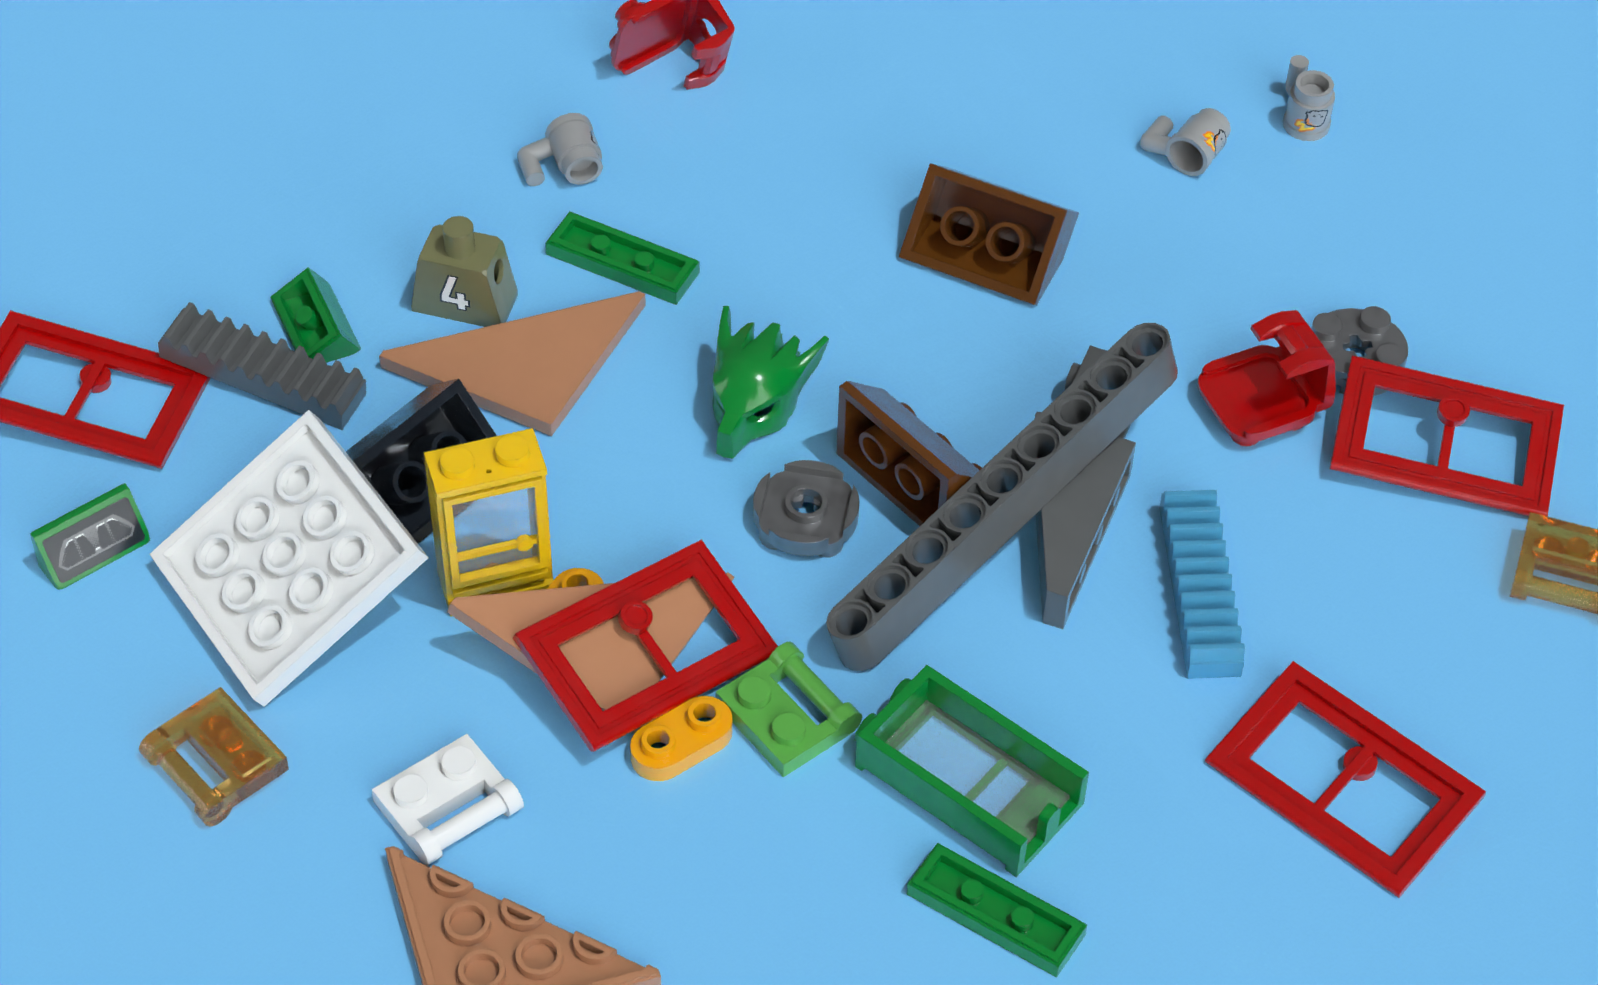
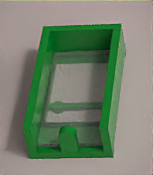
M928 665L912 680L906 678L901 681L893 691L889 703L877 715L875 713L869 714L861 722L855 733L854 739L857 742L856 768L861 771L864 769L868 770L1005 864V870L1016 878L1081 808L1085 801L1089 776L1087 770Z

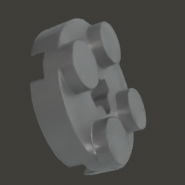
M1370 306L1364 310L1355 308L1340 309L1318 314L1313 320L1311 329L1335 361L1336 385L1341 386L1339 392L1341 394H1344L1351 356H1357L1354 351H1347L1346 349L1348 348L1363 350L1365 355L1362 358L1405 367L1408 357L1406 338L1401 330L1391 322L1390 314L1383 308ZM1375 388L1373 396L1382 394L1384 392H1387L1388 390Z
M799 460L784 465L783 472L777 473L771 478L770 472L765 475L755 489L753 518L759 530V539L769 549H779L793 555L836 556L841 552L843 543L853 535L857 527L859 518L858 492L854 485L851 489L850 485L843 480V473L832 465L812 460ZM803 502L813 503V510L815 512L801 513L794 508H801Z

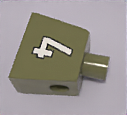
M454 216L447 219L443 225L434 226L417 261L411 305L412 311L483 327L505 323L518 296V290L503 241L497 236L474 232L472 221L464 216Z

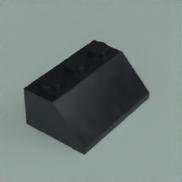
M454 379L430 385L349 448L346 453L419 544L433 532L424 452L497 435L460 379ZM469 502L452 505L453 515Z

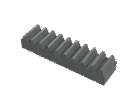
M191 302L188 303L186 308L181 310L158 342L160 358L300 414L310 410L323 423L340 430L344 429L366 396V380L363 379L359 369L354 367L351 373H347L341 362L335 360L332 366L327 365L323 355L317 353L313 359L309 358L304 347L298 346L294 352L290 350L286 340L280 338L278 343L274 344L271 342L267 332L262 331L258 337L254 336L249 325L243 324L240 330L236 329L231 318L225 317L222 322H219L213 311L207 309L204 315H201L196 306Z

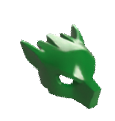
M723 306L712 381L713 414L719 425L716 454L733 459L751 440L770 435L786 426L788 418L796 408L798 396L804 384L815 371L829 342L827 336H823L815 345L801 355L798 351L800 339L794 335L784 344L780 324L771 323L755 339L754 322L747 323L734 336H731V311L729 306ZM774 403L772 410L768 414L762 416L753 415Z

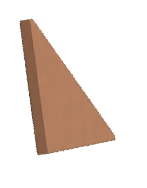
M638 291L384 350L379 355L380 367L428 387L433 384L460 379L478 407L552 436L646 306L645 294Z
M727 572V576L733 581L735 577ZM694 578L644 602L653 613V620L648 628V632L671 664L675 662L714 608ZM614 583L456 597L450 603L447 613L536 673L514 641L515 633ZM618 616L558 646L602 711L656 684L664 677L637 636L627 633L621 628Z
M395 846L385 848L389 869L422 985H661L659 969L649 964L643 967L618 955L616 949L578 931L572 934L545 921V916L507 898L501 901L474 888L472 882L438 866L433 865L430 868L405 856L403 850Z

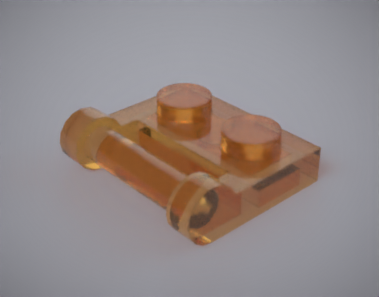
M1530 512L1524 530L1509 597L1525 601L1527 596L1598 614V592L1533 576L1535 569L1598 586V529Z
M221 687L150 732L141 741L139 746L141 755L151 765H159L195 804V814L209 827L221 823L230 814L232 807L289 770L287 757ZM188 741L224 781L211 789L177 752V746Z

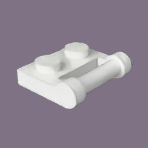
M468 734L372 789L373 802L419 860L426 866L441 858L443 849L501 814L508 817L524 808L523 799L516 786L509 779H504ZM483 793H487L488 796L434 829L429 830L426 828Z

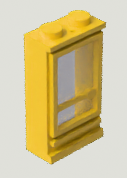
M530 428L424 452L437 572L447 607L449 608L450 603L456 597L547 589L553 581L546 485L547 467L534 429Z

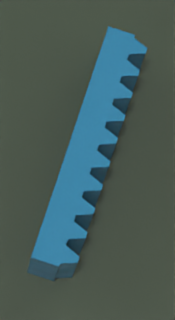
M1217 490L1164 491L1161 495L1159 510L1187 679L1241 677L1244 667L1245 645L1241 643L1242 628L1238 626L1239 611L1238 608H1235L1236 595L1235 591H1232V574H1229V556L1226 557V540H1222L1223 523H1220V506H1217Z

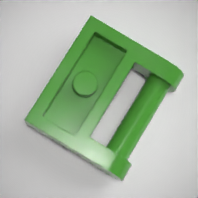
M791 641L778 646L772 652L769 659L715 692V698L720 699L730 708L733 724L782 777L787 776L849 736L858 728L863 718L862 714L851 703H843L803 662L804 654ZM788 677L822 712L827 720L817 726L779 686L778 682Z

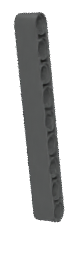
M1143 323L1130 329L833 607L828 614L826 624L839 659L845 667L851 670L863 671L873 668L880 663L1177 379L1178 369L1171 338L1164 326L1157 323Z

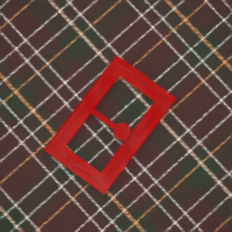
M11 310L0 327V387L26 344L91 363L81 369V387L65 415L0 397L1 423L162 469L210 380L208 376L160 358L158 352ZM110 369L173 386L145 439L76 419L90 393H100L110 387Z
M1352 355L1329 469L1546 520L1549 511L1564 405ZM1375 388L1439 402L1437 416L1444 424L1437 466L1363 449ZM1470 410L1531 424L1522 486L1448 469L1455 427L1461 426L1466 422Z
M702 539L515 633L513 637L591 752H595L666 714L684 702L698 697L769 659L772 652L778 647ZM694 578L738 640L676 672L648 632V628L653 620V613L644 602ZM618 616L621 628L627 633L637 636L666 678L602 711L558 646Z
M1294 661L1205 760L1207 764L1398 898L1408 889L1486 794L1484 789ZM1298 704L1361 745L1353 747L1346 752L1343 761L1344 770L1315 804L1250 759ZM1377 757L1440 799L1392 857L1325 811L1352 779L1365 781L1374 776L1378 764Z

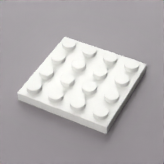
M310 410L304 413L149 554L253 700L264 707L429 558L323 422Z

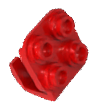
M628 0L617 10L615 19L618 21L617 34L610 40L609 48L612 50V66L624 75L633 73L676 50L688 39L694 44L691 56L694 60L700 59L698 69L685 78L684 87L687 90L710 85L724 71L735 27L719 0H651L647 3ZM702 19L708 20L715 28L717 34L711 36L707 30L706 23Z
M1297 310L1277 312L1251 325L1250 329L1259 342L1275 338L1280 345L1279 347L1258 345L1213 360L1202 368L1197 386L1200 395L1225 431L1231 436L1232 440L1239 445L1252 446L1259 441L1298 430L1311 423L1317 412L1328 409L1334 404L1336 393L1335 361Z

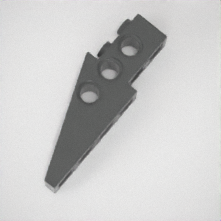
M1089 346L1082 364L1075 362L1072 364L1067 376L1065 390L1107 350ZM1037 411L1036 414H1035V418H1036L1041 412H1038V411ZM1130 425L1036 514L1042 619L1044 624L1064 629L1129 481L1136 442L1125 439Z

